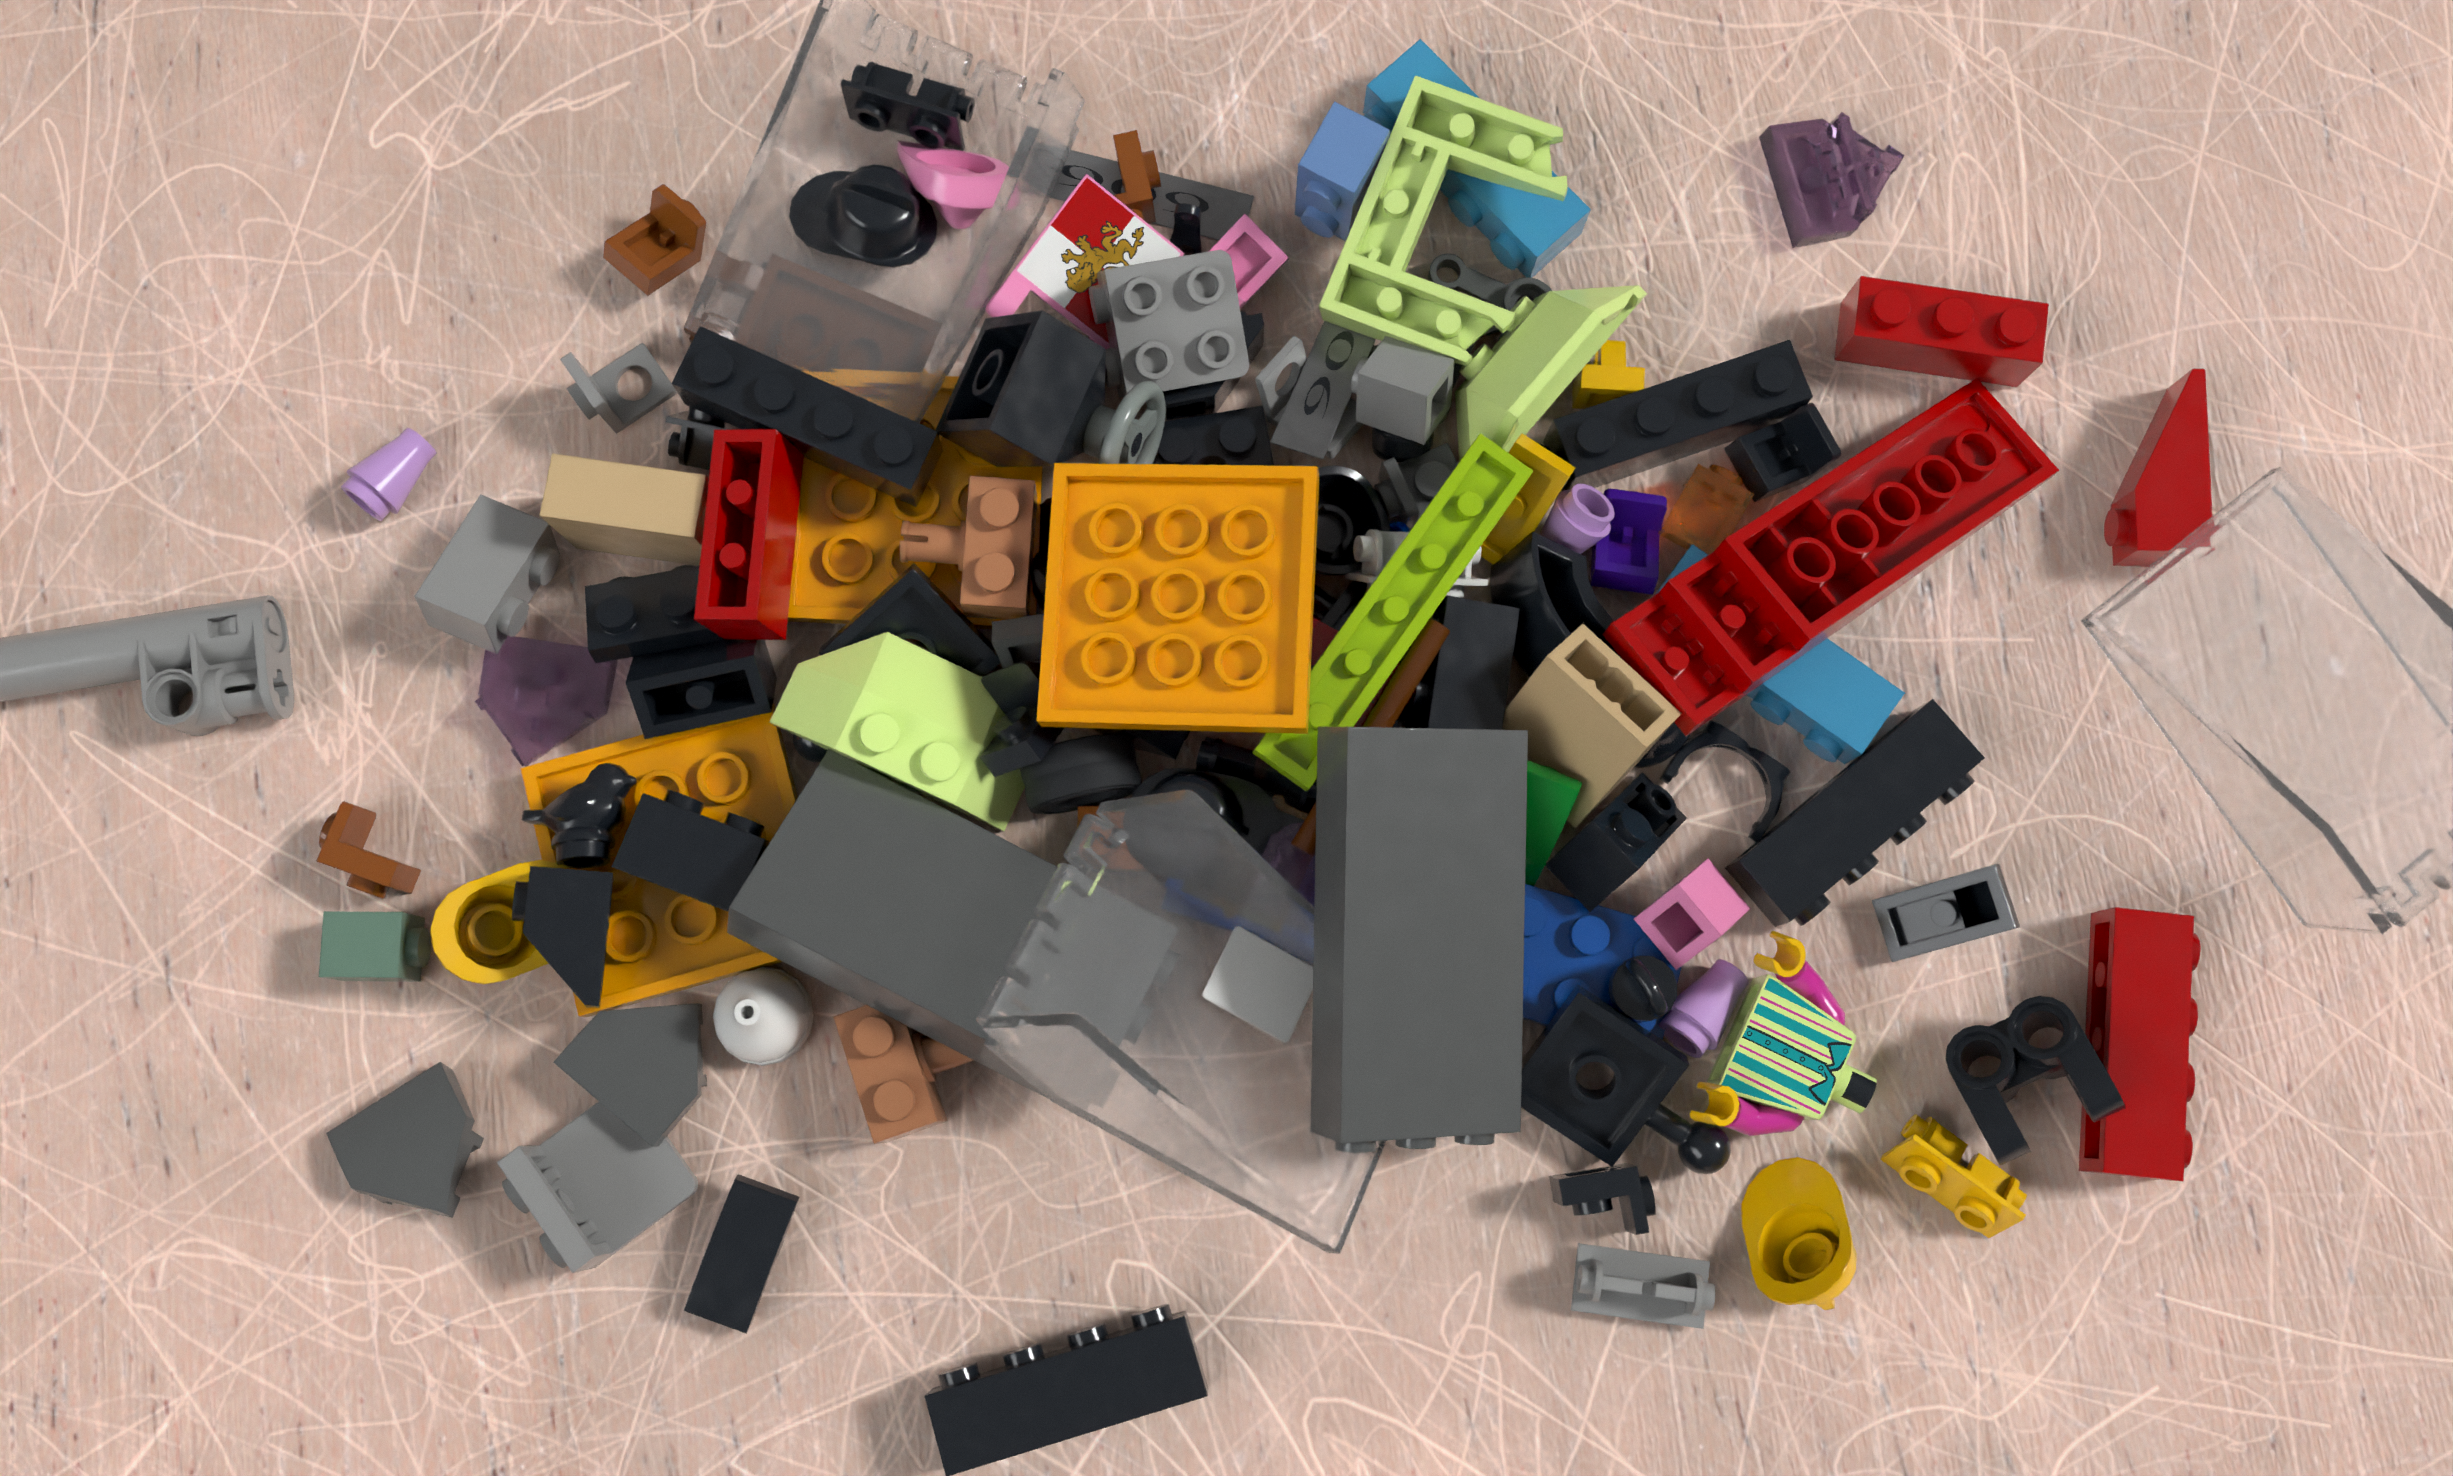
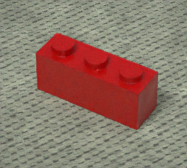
M1860 276L1840 304L1834 360L1970 381L1978 378L1983 383L2018 387L2043 364L2049 303Z
M776 429L714 430L694 620L723 639L786 640L804 455Z

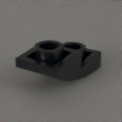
M738 1174L732 1184L709 1241L684 1311L747 1334L754 1320L772 1267L782 1248L800 1197Z

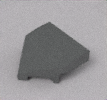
M702 1004L599 1011L553 1063L652 1147L659 1146L702 1095L701 1087L707 1086V1077L703 1074L700 1025L703 1024Z
M442 1062L432 1066L326 1133L342 1171L353 1190L369 1195L382 1203L391 1205L392 1203L425 1209L434 1214L453 1218L460 1201V1197L454 1193L469 1155L473 1151L480 1149L484 1140L482 1136L472 1131L475 1120L455 1073Z

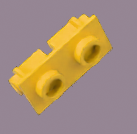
M1914 1114L1901 1131V1135L1906 1140L1884 1153L1880 1160L1897 1171L1906 1184L1930 1195L1953 1212L1956 1219L1962 1225L1982 1233L1988 1239L2023 1221L2026 1214L2019 1210L2027 1197V1194L2019 1189L2020 1181L2014 1176H2010L1980 1153L1972 1156L1967 1168L1960 1165L1959 1162L1968 1144L1944 1128L1932 1117L1924 1120L1919 1115Z

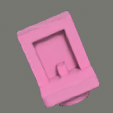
M1246 214L1209 250H1223L1230 255L1240 310L1290 259Z

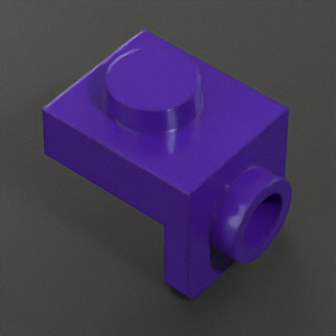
M1606 489L1603 495L1612 504L1615 515L1610 522V533L1592 546L1590 584L1595 587L1653 595L1659 576V537L1667 511V498L1635 491Z

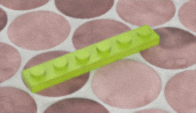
M1480 433L1311 669L1308 734L1266 733L1252 752L1303 790L1308 791L1317 779L1318 726L1354 727L1533 473L1532 469Z

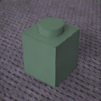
M323 911L319 977L340 981L421 982L422 967L428 964L431 955V936L429 930L424 928L425 918L404 912Z

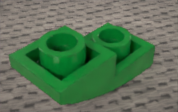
M1527 760L1525 884L1535 886L1571 812L1582 782L1561 774L1551 767L1542 766Z

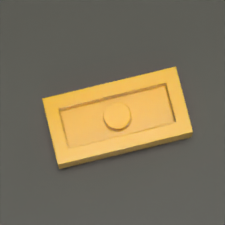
M1523 433L1518 437L1508 453L1532 469L1533 473L1481 545V557L1493 565L1531 532H1535L1576 468Z

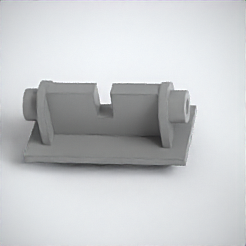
M1578 1243L1571 1310L1704 1329L1705 1310L1712 1311L1715 1303V1285L1708 1283L1710 1261Z

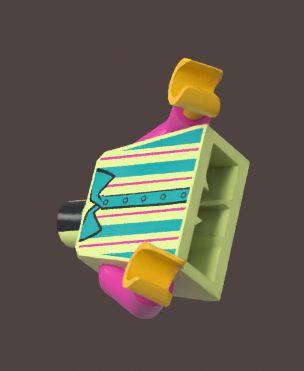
M1771 931L1769 934L1777 943L1775 957L1772 959L1756 953L1753 962L1759 968L1775 973L1776 978L1767 974L1752 979L1707 1082L1697 1083L1696 1088L1706 1090L1708 1093L1709 1105L1704 1113L1690 1111V1118L1694 1121L1724 1126L1748 1136L1791 1132L1800 1126L1803 1120H1820L1830 1100L1860 1114L1869 1104L1877 1084L1876 1078L1846 1064L1856 1042V1035L1844 1026L1845 1012L1821 976L1805 960V947L1801 941L1775 931Z

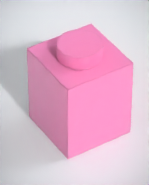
M1708 858L1665 891L1637 915L1634 920L1675 970H1677L1720 938L1751 908Z

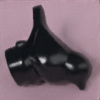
M613 763L600 764L590 772L585 782L568 789L543 810H524L522 812V821L546 826L555 833L551 841V847L556 851V864L558 866L577 869L605 866L611 862L610 849L615 847V839L611 832L624 819L626 811L624 798L630 788L637 783V779L629 775L620 765Z

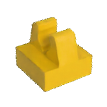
M1607 340L1593 356V364H1586L1578 373L1572 386L1573 409H1586L1644 389L1645 368L1626 367L1625 341Z

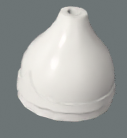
M770 967L746 971L728 981L716 999L713 1013L716 1035L726 1051L744 1063L761 1066L783 1062L798 1052L811 1033L814 1018L811 997L800 980L785 970Z

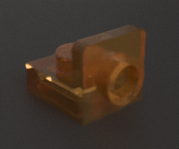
M1698 463L1682 486L1683 489L1658 534L1687 550L1693 544L1709 555L1716 550L1726 537L1734 532L1754 494L1741 487L1743 480L1734 472L1718 465L1712 464L1709 468H1706Z

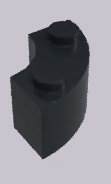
M1531 532L1491 566V603L1520 608L1513 656L1529 677L1532 676L1546 656L1582 624L1589 628L1619 656L1602 635L1614 620L1597 601L1588 580L1586 556L1535 532Z

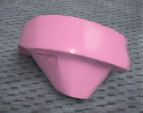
M898 140V156L909 181L925 198L932 200L951 227L956 229L969 228L985 209L1003 206L1010 202V169L1002 161L977 153L944 147L930 148L920 143Z

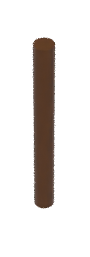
M1433 619L1428 620L1407 651L1362 727H1393L1450 633L1448 628ZM1316 802L1290 843L1311 857H1314L1316 849Z

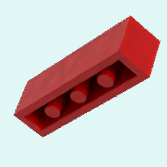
M2119 907L2091 913L2085 1034L2114 1082L2126 1109L2094 1123L2082 1105L2079 1171L2153 1180L2184 1181V1169L2190 1164L2193 1152L2192 1137L2186 1129L2187 1102L2191 1100L2195 1090L2194 1068L2188 1063L2189 1037L2195 1032L2198 1021L2197 1004L2191 998L2192 971L2196 969L2199 963L2201 952L2199 937L2194 933V916Z

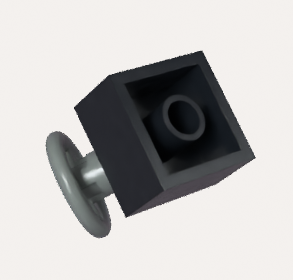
M1040 310L985 318L935 431L940 436L996 467L1054 466V463L1065 462L1084 452L1087 455L1098 458L1099 464H1153L1163 434L1166 404L1164 393L1159 385L1151 381H1144L1135 385L1125 395L1117 410L1106 407V349L1045 311ZM1146 402V411L1143 413L1139 420L1134 419L1140 408Z

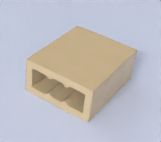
M552 453L539 516L576 549L698 566L700 565L709 478L704 474Z
M1582 624L1546 656L1504 712L1502 730H1528L1527 760L1542 766L1551 767L1561 774L1582 782L1579 794L1567 818V821L1576 828L1617 787L1682 713L1589 628Z

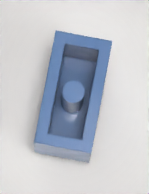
M1335 101L1298 164L1295 215L1300 217L1303 225L1313 233L1326 238L1335 235L1346 241L1389 139L1390 129Z

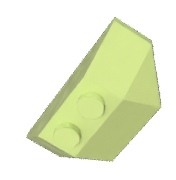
M1639 285L1549 291L1536 297L1533 301L1526 295L1522 297L1510 310L1515 313V320L1507 332L1492 349L1485 343L1482 344L1471 355L1472 361L1467 366L1463 365L1459 371L1466 378L1455 391L1459 461L1480 433L1506 452H1509L1522 433L1526 435L1647 293Z
M889 632L798 663L769 723L822 748L830 749L865 768L1001 831H1005L1025 788L1020 769L994 777L980 759L982 753L996 736L993 731L994 726L1005 716L1004 712L981 682L982 677Z

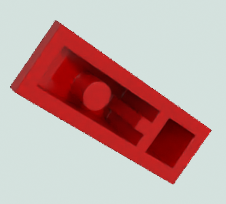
M2192 369L2167 388L2115 495L2104 524L2105 541L2108 546H2112L2113 566L2188 568L2214 553L2205 369Z

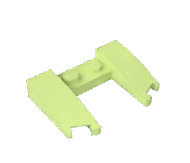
M1415 75L1319 304L1322 319L1380 341L1385 336L1454 358V363L1467 366L1472 361V356L1466 350L1493 326L1502 333L1507 331L1515 320V313L1407 273L1405 271L1448 169L1495 184L1564 201L1568 189L1567 176L1552 177L1550 145L1563 142V128Z

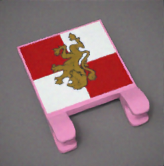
M1085 174L1011 274L987 303L985 310L991 317L1013 315L1031 291L1086 334L1090 340L1107 349L1110 348L1106 323H1095L1090 302L1089 287L1098 285L1096 273L1105 269L1183 256L1184 252L1088 174Z

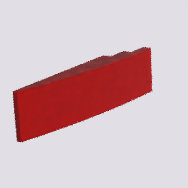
M1976 378L1726 537L1714 552L1668 580L1659 593L1612 622L1602 635L1633 670L1682 713L1674 723L1687 736L1950 552L2052 478L2059 469Z

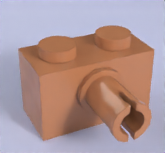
M970 476L966 520H961L960 526L919 524L903 521L901 536H904V541H900V561L958 564V571H962L960 605L966 617L1007 620L1029 615L1032 580L1030 571L1034 553L1038 498L1035 480Z
M868 1005L833 1016L874 1144L887 1143L948 1121L935 1083L937 1080L936 1074L975 1060L928 1036L923 1037L922 1033Z

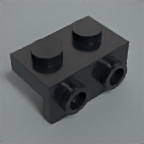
M682 565L671 571L638 577H617L606 583L585 586L588 652L594 662L597 664L722 641V637L694 620L700 565Z

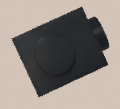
M1813 403L1800 406L1778 423L1738 437L1724 448L1754 503L1805 483L1841 456L1838 444Z

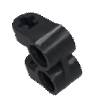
M2036 996L2025 999L2013 1009L2008 1018L1991 1026L1975 1025L1964 1028L1953 1036L1947 1046L1945 1060L1948 1070L2000 1166L2031 1152L2006 1103L2017 1095L2020 1088L2041 1078L2057 1079L2066 1076L2094 1123L2126 1109L2114 1082L2073 1012L2065 1003L2053 997ZM2049 1027L2063 1032L2061 1040L2053 1047L2042 1049L2035 1048L2029 1044L2031 1036L2039 1029ZM1994 1056L2001 1060L1998 1070L1991 1076L1980 1078L1968 1074L1972 1062L1979 1057Z

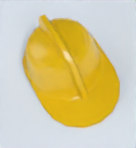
M544 860L519 863L467 882L448 893L435 910L430 928L433 951L444 968L461 980L484 985L506 981L549 964L523 934L524 922L512 921L514 889L516 881H529L530 866L568 868L558 866L555 862Z
M1799 1157L1778 1160L1757 1174L1748 1185L1741 1204L1742 1228L1753 1278L1757 1288L1771 1301L1786 1305H1817L1823 1310L1834 1309V1298L1838 1297L1850 1285L1856 1272L1857 1253L1853 1245L1841 1192L1833 1175L1817 1162Z

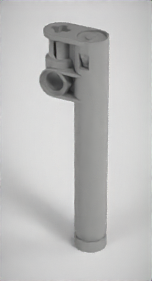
M267 595L0 638V702L141 680L142 702L145 712L149 717L162 725L191 736H204L214 732L220 726L235 724L240 716L267 712L274 720L287 719L293 713L294 688L286 619L278 601L273 596ZM192 691L193 703L189 710L180 715L179 703L185 694Z

